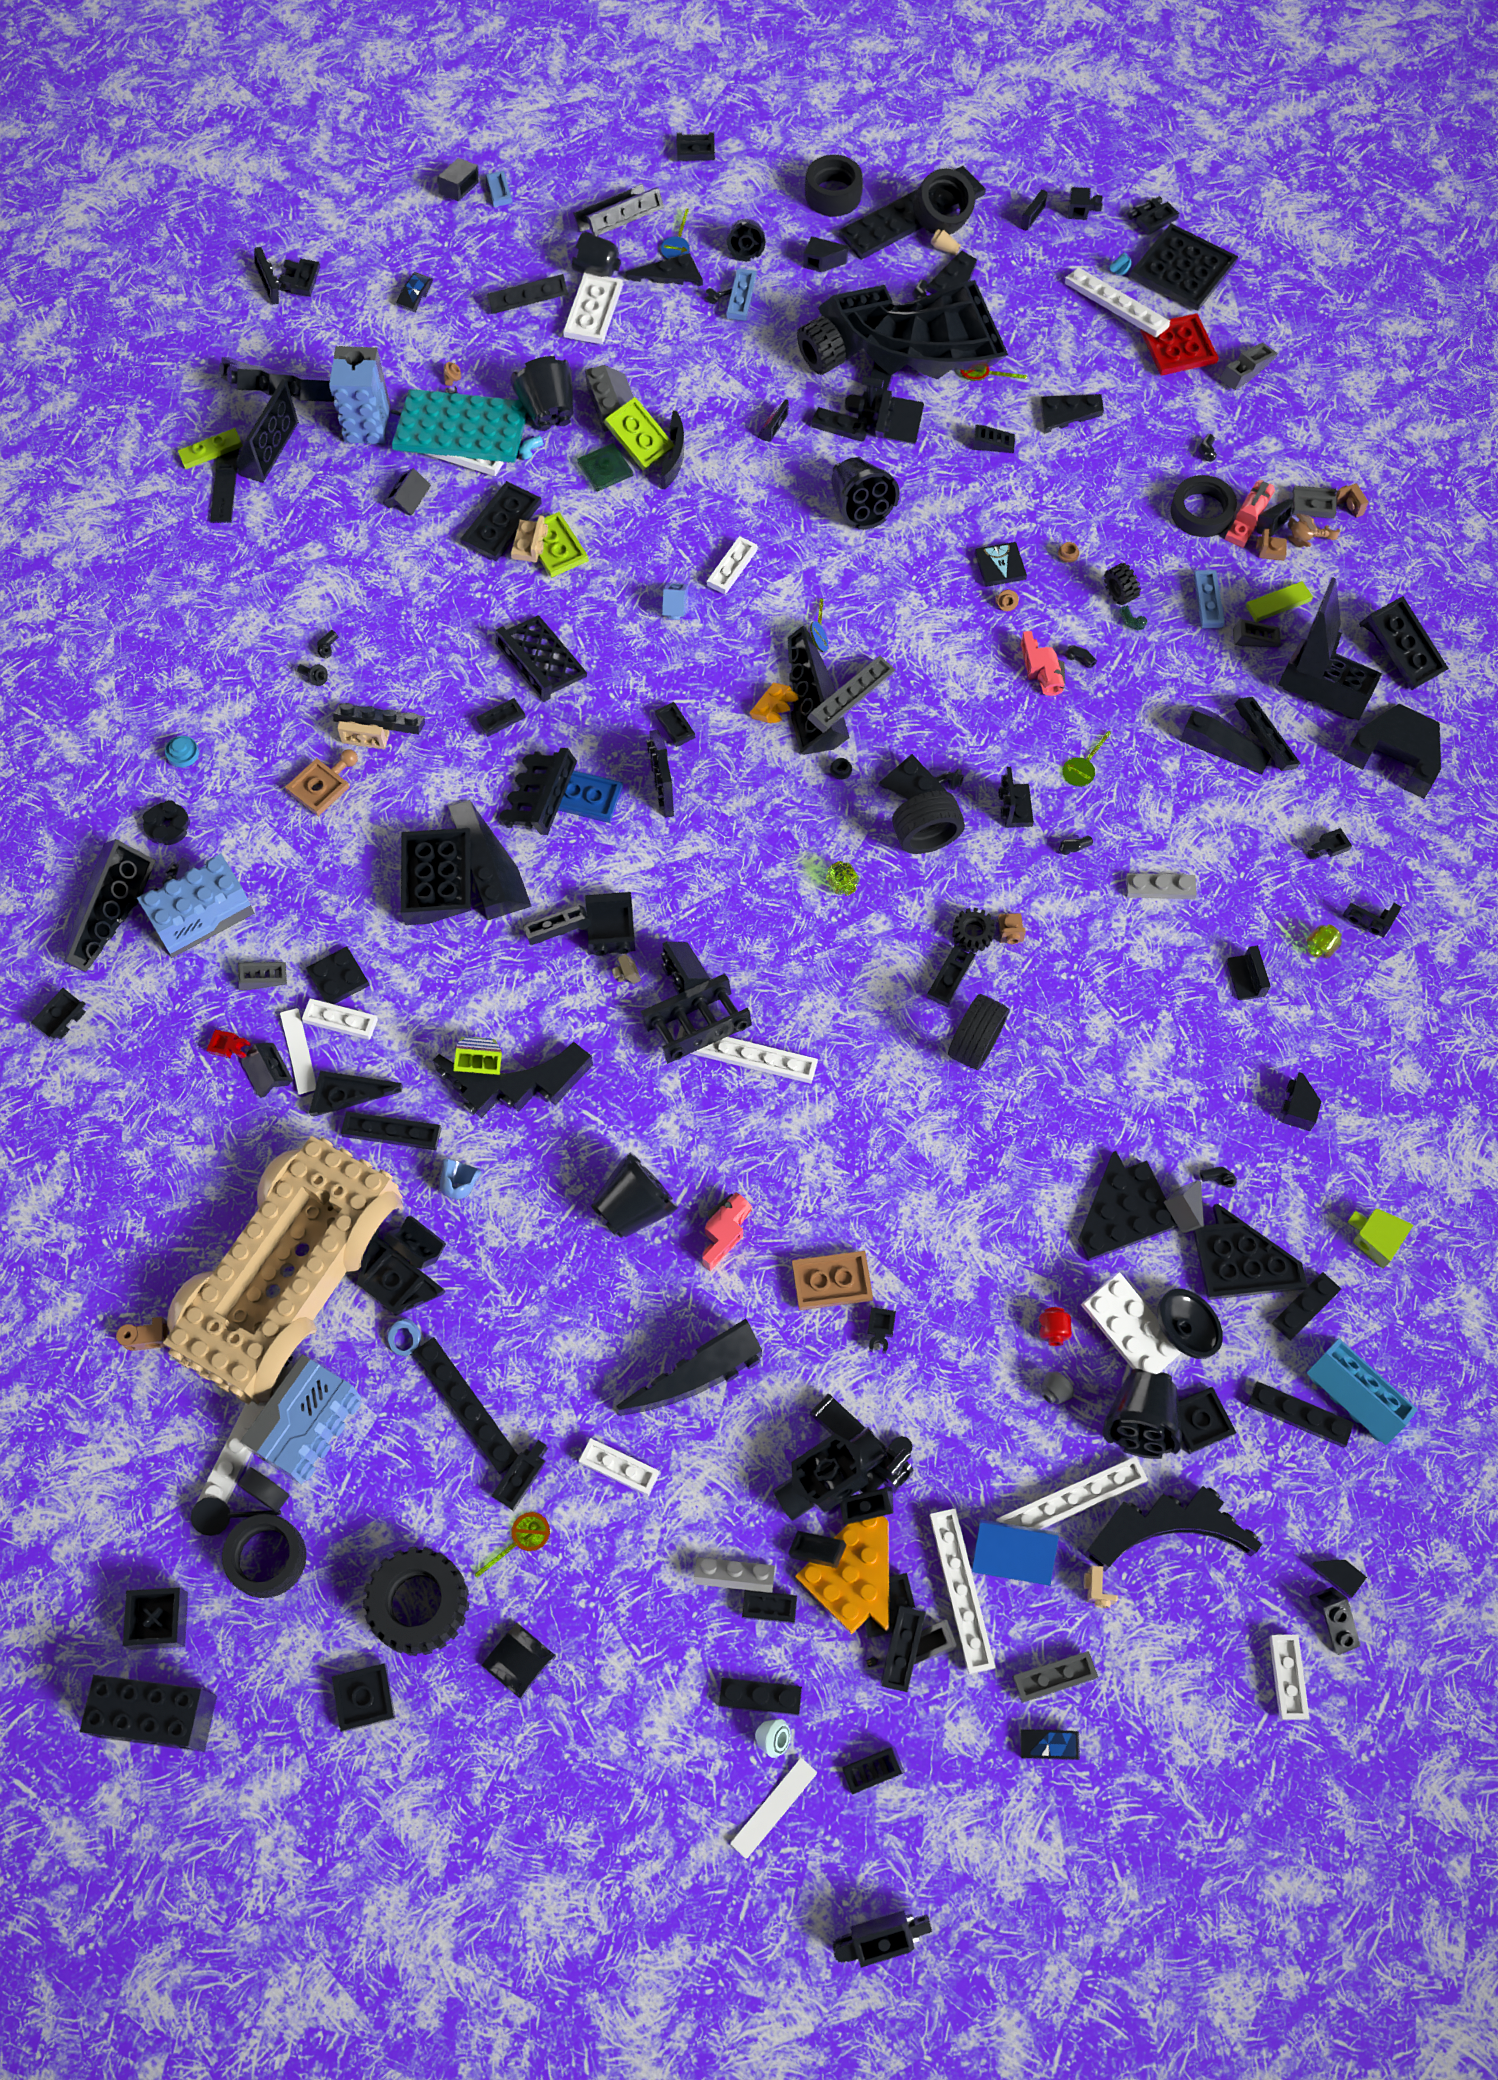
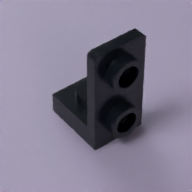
M1350 903L1343 917L1353 924L1364 927L1370 933L1384 938L1402 907L1393 903L1389 910L1385 908L1381 916L1378 917Z
M1334 1587L1310 1595L1311 1605L1324 1615L1334 1652L1337 1655H1341L1358 1648L1360 1641L1348 1598Z

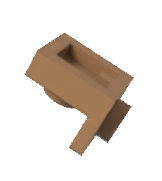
M1357 483L1341 487L1336 494V505L1346 502L1348 509L1353 512L1356 518L1364 515L1369 501Z
M1264 529L1262 536H1258L1256 549H1259V558L1284 561L1287 552V539L1269 537V529Z
M1021 913L998 914L1000 943L1013 945L1023 942L1026 929L1023 927Z

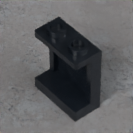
M631 892L585 895L587 916L591 922L588 928L589 954L604 956L607 953L627 954L631 951H636Z

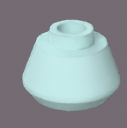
M782 1719L763 1722L757 1728L755 1734L758 1746L772 1758H776L786 1751L791 1736L787 1723Z

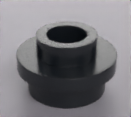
M837 758L830 766V773L836 779H846L852 773V765L845 758Z

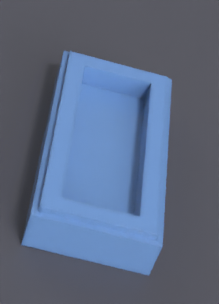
M504 171L485 174L493 206L512 204V197Z

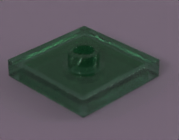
M614 443L577 458L578 465L596 492L633 476L632 469Z

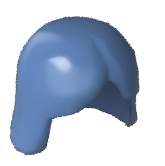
M444 1158L439 1189L443 1195L451 1199H464L472 1192L476 1180L482 1172L478 1168ZM455 1183L462 1184L459 1187L452 1186Z

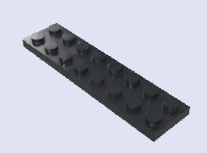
M963 165L955 169L957 172L962 173L972 184L975 200L985 195L986 188ZM941 188L929 190L930 203L940 214L946 216L959 209L956 198L949 191ZM917 190L840 229L839 237L862 260L923 228L916 219L913 209V201Z

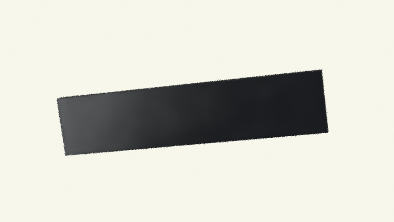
M239 449L217 457L211 523H232L238 468L236 461L239 456Z

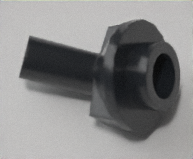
M299 664L297 672L309 677L308 682L315 686H322L327 681L328 672L323 665L315 664L310 669Z
M956 769L953 772L943 773L935 777V779L940 784L948 781L951 790H955L962 785L964 775L961 769Z

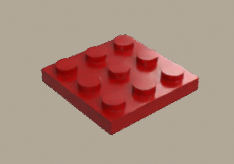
M1198 313L1168 319L1170 320L1169 327L1157 337L1140 329L1161 376L1217 364L1219 357Z

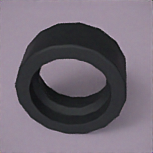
M252 1467L246 1471L238 1482V1486L275 1512L281 1509L290 1496L285 1490Z

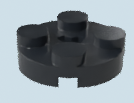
M167 800L153 806L142 817L143 828L148 838L154 843L159 842L164 843V845H173L181 841L187 834L188 825L190 826V819L185 809L172 800ZM171 820L169 822L170 826L162 825L164 821Z

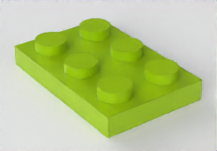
M636 397L604 420V424L643 471L675 446Z
M560 512L544 518L545 524L548 525L547 537H543V553L539 554L538 558L551 578L589 561L587 553Z

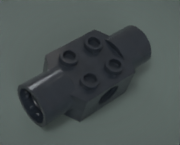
M869 1427L849 1440L834 1433L792 1461V1477L773 1489V1493L791 1521H794L813 1507L826 1513L868 1485V1471L886 1460L888 1456Z

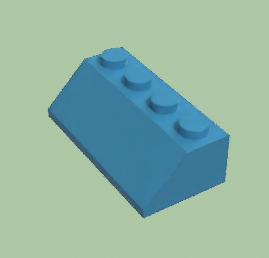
M1340 1338L1307 1371L1315 1385L1326 1390L1336 1404L1342 1405L1354 1421L1363 1424L1369 1430L1371 1436L1375 1440L1382 1442L1385 1446L1406 1427L1418 1410Z

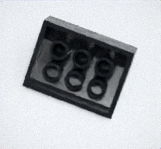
M282 378L246 438L242 450L237 457L236 465L242 477L264 483L299 423L286 379Z
M1332 577L1307 636L1296 671L1322 679L1324 672L1329 673L1342 632H1339L1341 620L1336 578Z
M1302 639L1289 660L1278 685L1287 692H1295L1302 695L1308 701L1318 702L1328 710H1336L1343 713L1349 719L1360 720L1383 673L1337 653L1329 673L1324 672L1322 679L1296 671L1306 640Z
M470 828L401 832V915L405 926L430 924L471 911Z

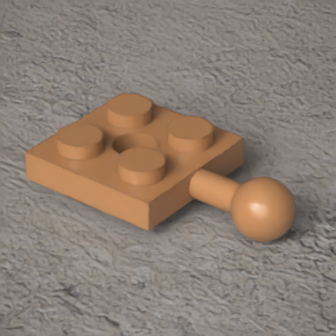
M351 749L344 750L340 755V761L331 769L316 758L285 787L286 791L315 815L320 816L350 788L349 783L338 774L344 768L352 767L357 763V753ZM316 784L323 785L318 791L312 790V787Z

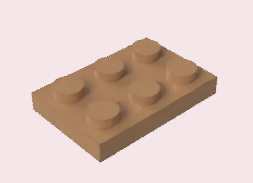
M865 1251L792 1260L799 1311L873 1301Z

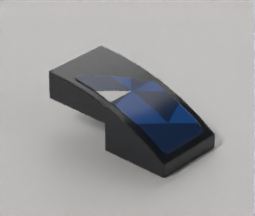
M414 272L404 285L396 304L399 307L416 313L422 297L426 298L433 279Z
M1021 1729V1758L1080 1760L1079 1731Z

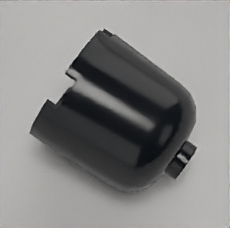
M589 232L581 233L576 244V248L579 249L577 258L573 257L572 270L599 277H611L621 266L618 247L611 241Z

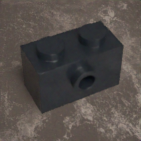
M457 158L439 174L437 178L439 194L459 202L479 183L478 165Z

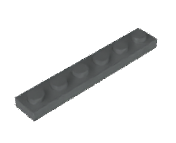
M878 656L814 709L807 719L824 733L886 681L896 669L883 657Z

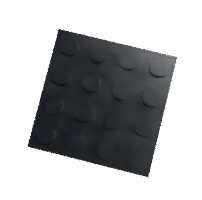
M1170 223L1132 269L1130 277L1199 311L1237 263L1239 256Z

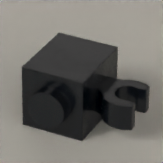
M1071 187L1068 201V219L1087 220L1089 210L1101 212L1103 196L1095 195L1090 198V188Z

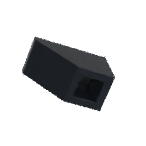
M811 236L804 251L803 268L824 272L844 265L848 261V246Z
M1298 1072L1294 1080L1290 1079L1287 1085L1286 1092L1290 1094L1288 1100H1284L1280 1113L1284 1114L1282 1123L1311 1131L1317 1122L1322 1101L1304 1073Z

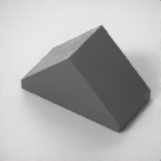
M1197 1180L1179 1187L1164 1201L1181 1232L1187 1233L1204 1226L1201 1181Z
M947 1620L922 1630L914 1664L946 1654L956 1648L957 1645Z

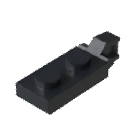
M538 1440L531 1451L526 1448L523 1453L520 1452L493 1492L492 1498L514 1512L543 1469L546 1461L542 1457L548 1450L547 1445Z

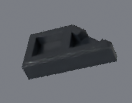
M1347 1560L1316 1561L1310 1565L1312 1569L1349 1599L1355 1595L1367 1578Z

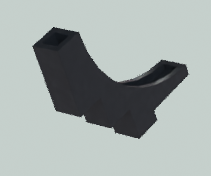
M222 357V363L219 365L221 378L228 381L229 386L236 390L261 391L267 395H273L283 378L287 380L291 396L300 401L334 402V396H332L329 386L330 377L278 371L243 363L230 357Z
M575 1042L570 1044L559 1055L541 1065L517 1072L500 1073V1075L454 1071V1063L444 1056L438 1054L433 1059L435 1073L441 1079L451 1081L453 1088L462 1094L463 1107L471 1115L476 1113L481 1118L499 1100L509 1109L513 1107L519 1112L536 1093L545 1102L551 1101L556 1105L593 1066L592 1055Z
M1202 1486L1185 1509L1181 1507L1180 1501L1171 1495L1166 1496L1163 1493L1145 1517L1141 1515L1142 1511L1133 1503L1127 1504L1124 1501L1090 1545L1084 1556L1097 1566L1103 1567V1571H1106L1120 1555L1134 1545L1153 1537L1172 1533H1193L1213 1537L1233 1545L1250 1557L1258 1552L1262 1543L1258 1541V1536L1255 1533L1238 1526L1235 1518L1230 1514L1219 1511L1224 1504V1501L1220 1499L1219 1493L1210 1487L1205 1488Z

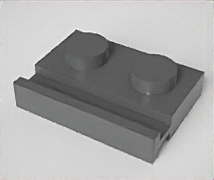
M1294 486L1292 490V499L1294 501L1292 515L1300 513L1310 517L1335 518L1337 513L1336 489Z

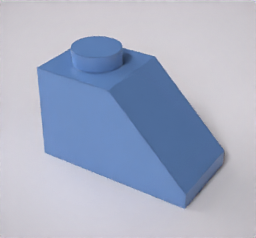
M666 584L663 589L662 615H666L668 619L679 620L680 616L684 617L686 613L688 584Z

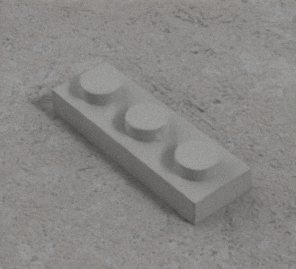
M1127 873L1126 895L1127 898L1195 899L1197 896L1195 875Z
M697 1557L693 1584L772 1593L775 1565Z

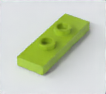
M232 428L178 450L185 469H189L243 447L236 428Z

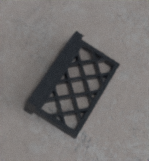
M539 615L507 630L504 627L496 629L495 644L543 702L551 699L552 693L587 677L586 670ZM538 624L542 630L537 632L529 630V628ZM516 633L524 635V639H514L512 635ZM527 636L537 637L539 642L526 641ZM542 639L551 640L554 643L553 647L541 644ZM524 647L537 649L536 654L526 653ZM539 650L552 652L551 657L538 656ZM554 653L564 655L566 660L553 659ZM536 662L549 664L548 669L538 668ZM551 665L564 667L563 672L550 670ZM566 668L576 669L578 673L571 675L565 672ZM548 677L561 678V681L552 685Z

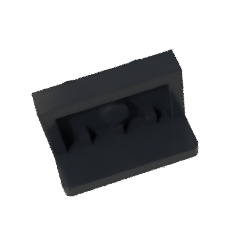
M62 988L30 1024L54 1042L57 1037L61 1040L70 1030L67 1026L73 1020L78 1022L86 1013L84 1010L86 1003L79 1001L65 988Z
M411 1215L406 1217L400 1228L387 1232L384 1241L390 1245L393 1251L400 1253L409 1260L412 1266L419 1269L436 1263L446 1246L442 1239Z

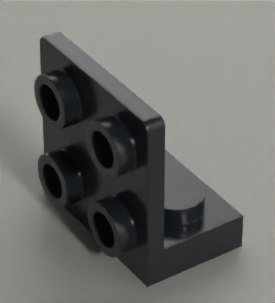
M884 390L875 431L876 437L916 444L924 403L893 397L892 391Z
M1011 766L1006 767L1005 775H1001V786L998 789L999 800H1003L1001 819H1005L1006 828L1033 827L1034 821L1029 784H1013Z

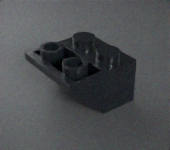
M666 941L662 943L663 953H661V958L664 963L661 965L667 976L671 975L674 980L673 987L677 994L710 980L688 942Z

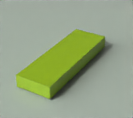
M1301 581L1248 601L1245 607L1254 621L1258 622L1311 602L1313 596L1304 582Z

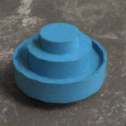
M178 736L167 743L165 755L171 765L181 768L188 767L198 759L199 748L194 739L188 736Z

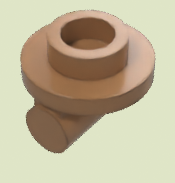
M447 362L444 364L445 385L451 386L454 381L461 379V370L455 363Z
M1006 589L995 596V602L1003 611H1011L1017 607L1019 598L1013 590Z

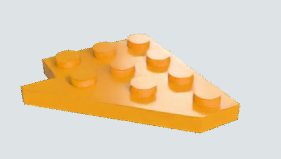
M884 1516L848 1524L834 1537L835 1539L844 1540L846 1543V1548L837 1568L809 1562L795 1576L796 1580L850 1634L869 1616L885 1631L889 1629V1522Z

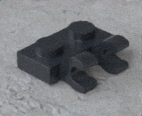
M300 258L299 263L285 260L283 265L286 268L285 275L281 274L278 282L281 283L280 290L287 292L291 289V294L311 297L321 268L320 262Z

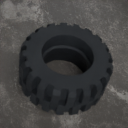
M408 1547L406 1552H402V1550L394 1552V1557L389 1560L386 1557L380 1562L382 1566L379 1570H373L370 1575L372 1577L371 1583H366L364 1589L367 1595L366 1599H363V1608L366 1610L365 1619L367 1624L370 1625L371 1631L386 1646L398 1653H406L410 1656H417L418 1653L427 1655L431 1654L432 1650L436 1648H444L447 1646L446 1642L450 1638L454 1640L459 1634L457 1630L460 1626L464 1625L466 1621L464 1617L465 1612L469 1611V1602L467 1601L469 1592L461 1572L445 1555L440 1552L436 1553L426 1547L423 1550H419L417 1547ZM424 1576L433 1580L439 1587L441 1592L440 1607L435 1616L427 1623L416 1627L404 1625L397 1620L393 1613L392 1602L394 1595L405 1581L414 1577Z

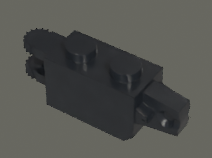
M903 1910L850 1926V1934L843 1935L841 1938L838 1937V1939L833 1941L834 1958L838 1960V1963L858 1959L862 1968L910 1953L915 1949L914 1943L920 1941V1936L932 1932L928 1915L913 1918V1914L905 1915Z

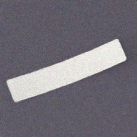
M299 1009L281 1012L280 1015L298 1094L315 1091L316 1082Z
M799 1759L772 1794L732 1840L731 1845L745 1859L751 1855L816 1776L817 1772L805 1760Z

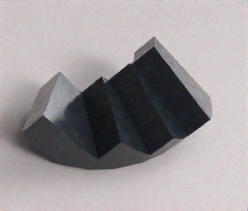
M975 280L962 282L903 304L893 303L886 286L880 285L833 295L818 307L821 316L829 319L838 330L844 343L846 359H849L863 348L874 362L890 376L904 366L909 365L918 372L938 380L953 368L979 370L993 366L1008 355Z

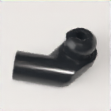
M330 630L317 642V651L321 658L327 659L331 656V644L339 638L335 631Z
M1089 835L1082 838L1064 839L1060 842L1059 851L1063 855L1080 851L1091 846L1093 839Z

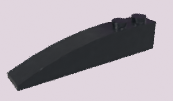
M802 626L788 637L789 663L792 664L789 681L792 682L793 692L799 698L793 701L794 711H791V720L800 753L806 755L834 750L850 737L844 716L824 733L807 719L814 709L836 691L807 628Z
M467 800L448 806L455 828H470L471 873L487 919L491 920L532 907L517 865L472 802Z
M117 839L104 843L73 924L64 958L65 963L83 972H87L102 952L105 944L114 936L116 929L125 921L128 913L139 902L137 898L143 894L156 860Z
M747 1319L742 1320L696 1349L697 1354L691 1360L683 1358L676 1363L677 1366L671 1374L662 1373L656 1377L651 1383V1388L648 1389L644 1386L616 1405L618 1414L620 1416L674 1404L720 1384L724 1380L726 1382L732 1381L739 1375V1371L745 1367L750 1369L756 1366L761 1361L762 1349Z

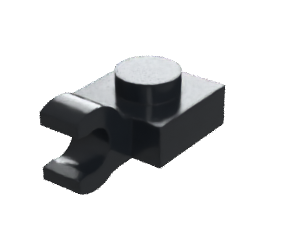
M1339 828L1321 835L1319 838L1320 842L1311 846L1313 850L1307 853L1312 860L1319 858L1326 852L1331 858L1349 851L1352 844L1343 830Z

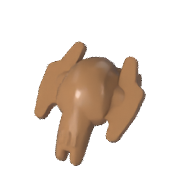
M1300 513L1296 514V517L1299 518L1298 522L1291 517L1287 523L1292 531V535H1288V538L1300 548L1304 546L1311 547V543L1308 540L1312 539V537H1325L1330 540H1336L1340 533V529L1336 531L1331 530L1329 525H1325L1324 529H1318L1314 524V518Z

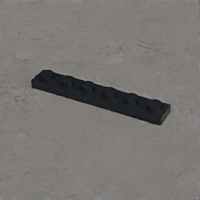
M433 1337L414 1350L413 1353L497 1472L501 1474L512 1466L518 1457L517 1452L437 1340Z

